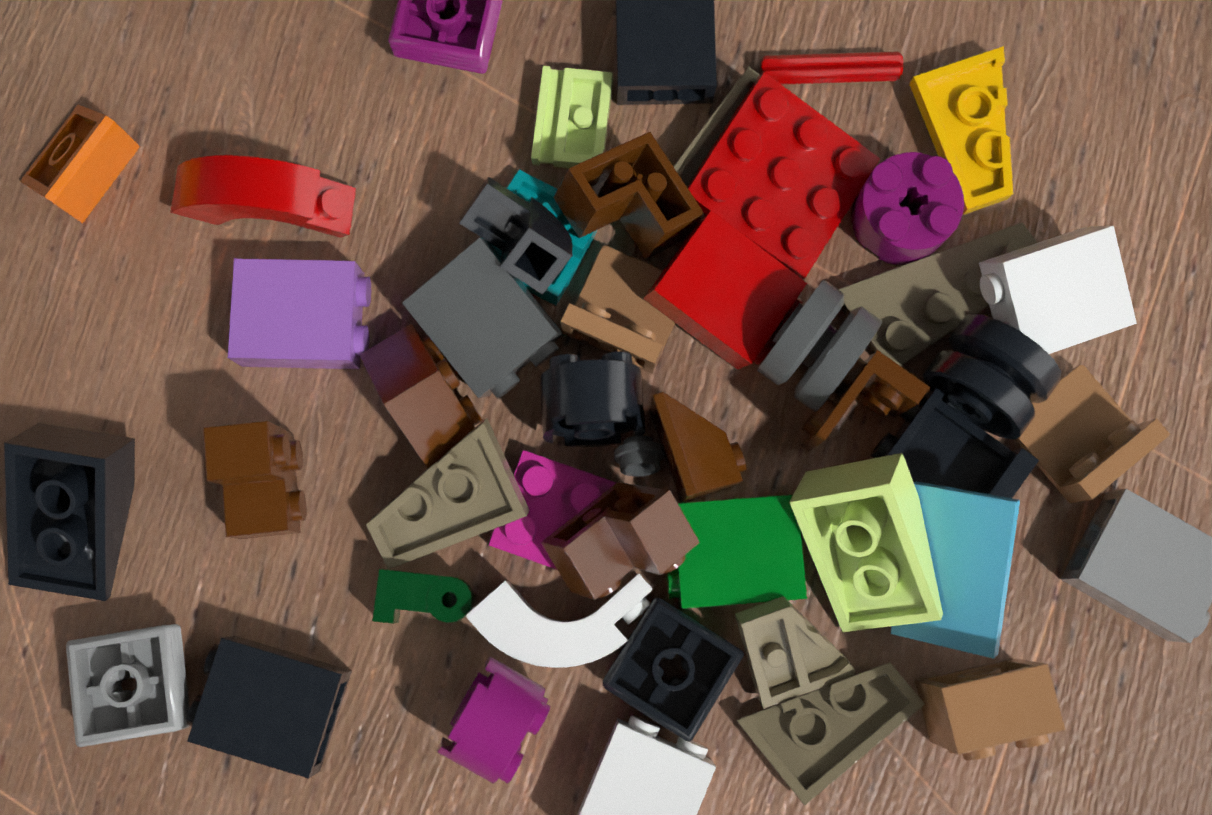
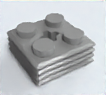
M178 624L161 625L70 640L66 643L75 743L78 747L175 732L190 727L187 725L190 705L181 627ZM130 676L137 680V689L132 692L131 690H123L121 686L122 680H126Z

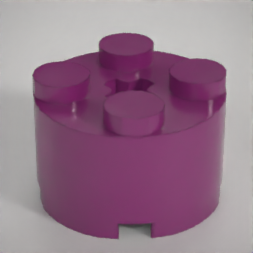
M906 152L891 156L874 168L857 195L851 216L855 236L864 248L867 247L879 256L878 259L888 264L906 265L926 258L935 252L957 229L963 215L964 195L960 182L953 173L951 164L946 159L940 156H930L917 152Z
M489 657L485 662V670L490 672L489 676L487 677L480 672L477 674L450 722V725L454 727L447 737L448 739L442 737L437 753L492 784L498 779L508 784L523 759L524 754L520 750L527 731L533 735L538 733L551 706L546 704L548 699L544 697L545 687L496 659Z

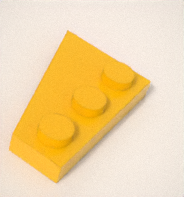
M1004 46L916 75L909 84L938 156L946 159L951 164L953 173L960 182L964 195L963 215L1005 201L1013 195L1010 137L1006 135L1005 108L1008 105L1007 88H1003L1002 66L1005 63Z

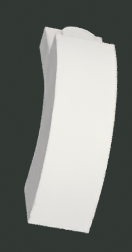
M637 574L593 614L578 620L560 621L548 618L537 612L509 581H504L470 611L466 617L491 644L515 659L536 666L551 668L579 666L605 657L628 641L614 624L623 618L629 625L651 605L645 596L653 589L640 574Z

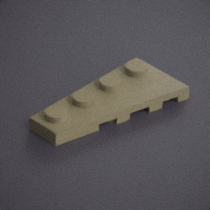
M1023 222L838 289L844 293V304L841 309L847 316L852 309L862 306L881 319L882 324L868 344V347L873 353L879 350L895 363L902 366L957 328L962 319L967 315L977 314L989 306L980 290L982 273L979 262L1038 242Z

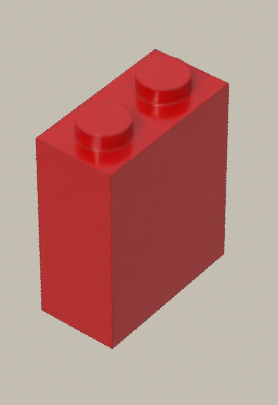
M711 210L694 226L643 299L734 368L740 369L753 362L758 365L767 357L775 345L772 342L771 335L780 322L783 325L799 303L803 304V301L798 296L807 283Z

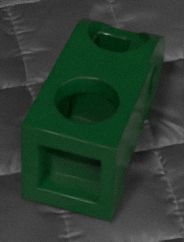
M379 569L372 622L399 623L400 610L431 613L439 621L445 623L457 622L465 618L472 611L475 602L474 592L467 582L456 577Z

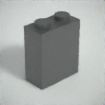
M478 238L403 301L402 304L478 398L488 397L493 393L498 399L521 381L516 373L527 364L532 362L535 367H538L559 350L555 341L564 334L521 280L500 268L501 255L491 243L482 238Z

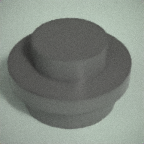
M644 435L628 437L623 441V445L618 446L614 450V460L620 464V472L627 476L654 474L661 469L660 461L665 457L664 446L653 442L652 437Z

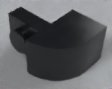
M489 176L461 214L459 224L502 250L500 268L541 294H544L572 257V239L557 217L531 197L527 202Z

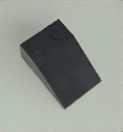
M37 423L4 443L8 585L107 601L111 597L135 486V438Z

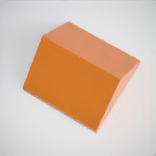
M77 105L20 182L83 224L140 146L107 115Z

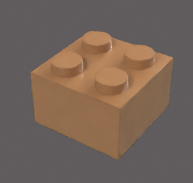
M1012 658L915 680L918 696L925 703L921 708L930 742L947 749L949 753L962 754L964 760H978L994 756L996 754L995 746L1015 742L1016 748L1040 746L1049 742L1047 734L1065 730L1051 673L1046 663Z

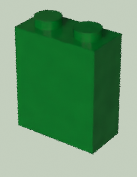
M793 495L678 503L700 543L685 554L686 559L678 568L667 573L669 599L678 598V605L681 609L769 602L783 596L787 600L807 599L801 530L789 503Z

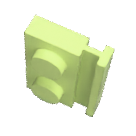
M543 66L531 154L533 165L545 163L554 164V167L571 168L605 152L613 72L574 68L554 70L550 66Z

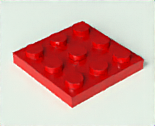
M763 72L746 94L687 185V188L704 214L711 210L801 279H805L880 158L767 73Z

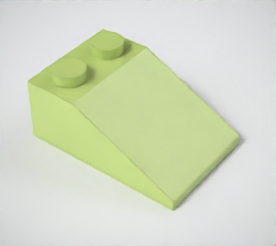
M903 453L805 472L789 503L842 632L941 620L943 611L920 499Z

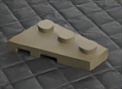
M889 662L736 721L803 805H806L918 711L925 703Z

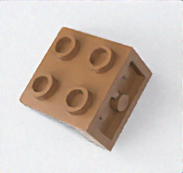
M603 246L576 304L572 305L569 303L562 317L561 327L563 334L606 354L611 352H627L632 355V364L653 374L676 324L643 299L663 270L609 246Z
M1079 365L1061 379L1046 401L1032 403L1035 408V417L1022 436L1015 440L1023 449L1039 460L1037 466L1071 504L1095 498L1171 434L1157 418L1136 424L1125 414L1084 365Z

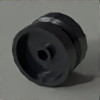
M969 314L963 318L949 337L952 351L943 350L938 353L923 373L924 383L930 387V391L937 387L945 393L941 400L984 431L1011 440L1020 438L1034 419L1035 408L1032 403L1046 401L1061 381L1059 366L1038 343L1012 326L982 314Z

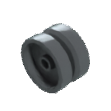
M824 279L805 305L799 303L772 340L775 346L757 370L776 385H780L789 380L801 363L804 364L808 369L797 383L794 397L814 412L824 404L837 388L882 324L881 319L862 306L852 309L838 328L830 324L844 304V293Z

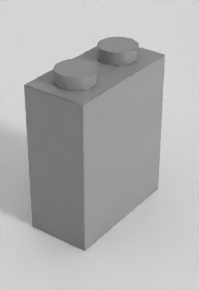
M1128 489L1106 492L1060 579L1167 641L1191 643L1193 638L1198 637L1205 630L1210 619L1208 609L1212 603V537Z

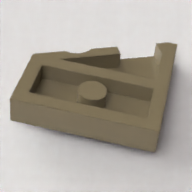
M784 596L735 613L756 696L763 709L856 675L855 669L848 659Z

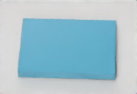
M913 482L920 499L943 616L938 621L892 626L891 634L994 659L999 653L1020 500L928 483Z

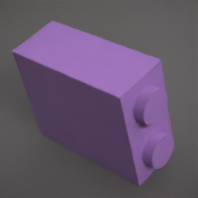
M234 258L228 358L241 367L360 369V354L369 348V331L366 325H362L363 307H369L371 302L370 278L364 277V272L355 261Z

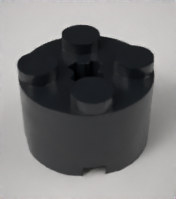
M611 352L602 355L601 359L582 361L579 356L572 354H563L550 358V369L540 375L543 439L546 442L553 444V435L564 437V444L567 447H601L620 444L621 434L632 430L633 436L645 434L641 370L632 364L631 354L627 352Z

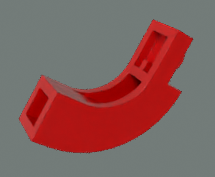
M238 155L203 156L187 160L178 165L170 213L214 225L242 218L273 220L342 238L350 235L356 188L320 177V170L295 163Z

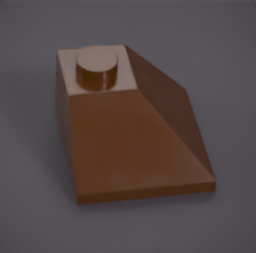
M661 392L653 395L649 412L660 444L664 446L665 459L680 503H686L737 486L743 481L740 472L746 471L747 467L738 442L730 444L725 431L666 393Z

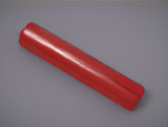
M898 51L766 55L761 59L760 75L765 72L780 84L897 81L903 74L904 64L903 56Z

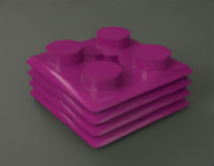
M398 0L388 39L393 55L398 58L484 74L487 71L503 0ZM448 10H454L456 16L450 19H440V17L447 15Z

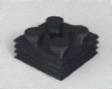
M654 598L604 677L603 687L683 740L690 742L695 737L742 660L744 653L741 649L663 599ZM676 654L681 655L683 659L680 665L686 671L682 679L673 676L668 682L662 680L661 677L664 670L658 665L663 657L671 660Z

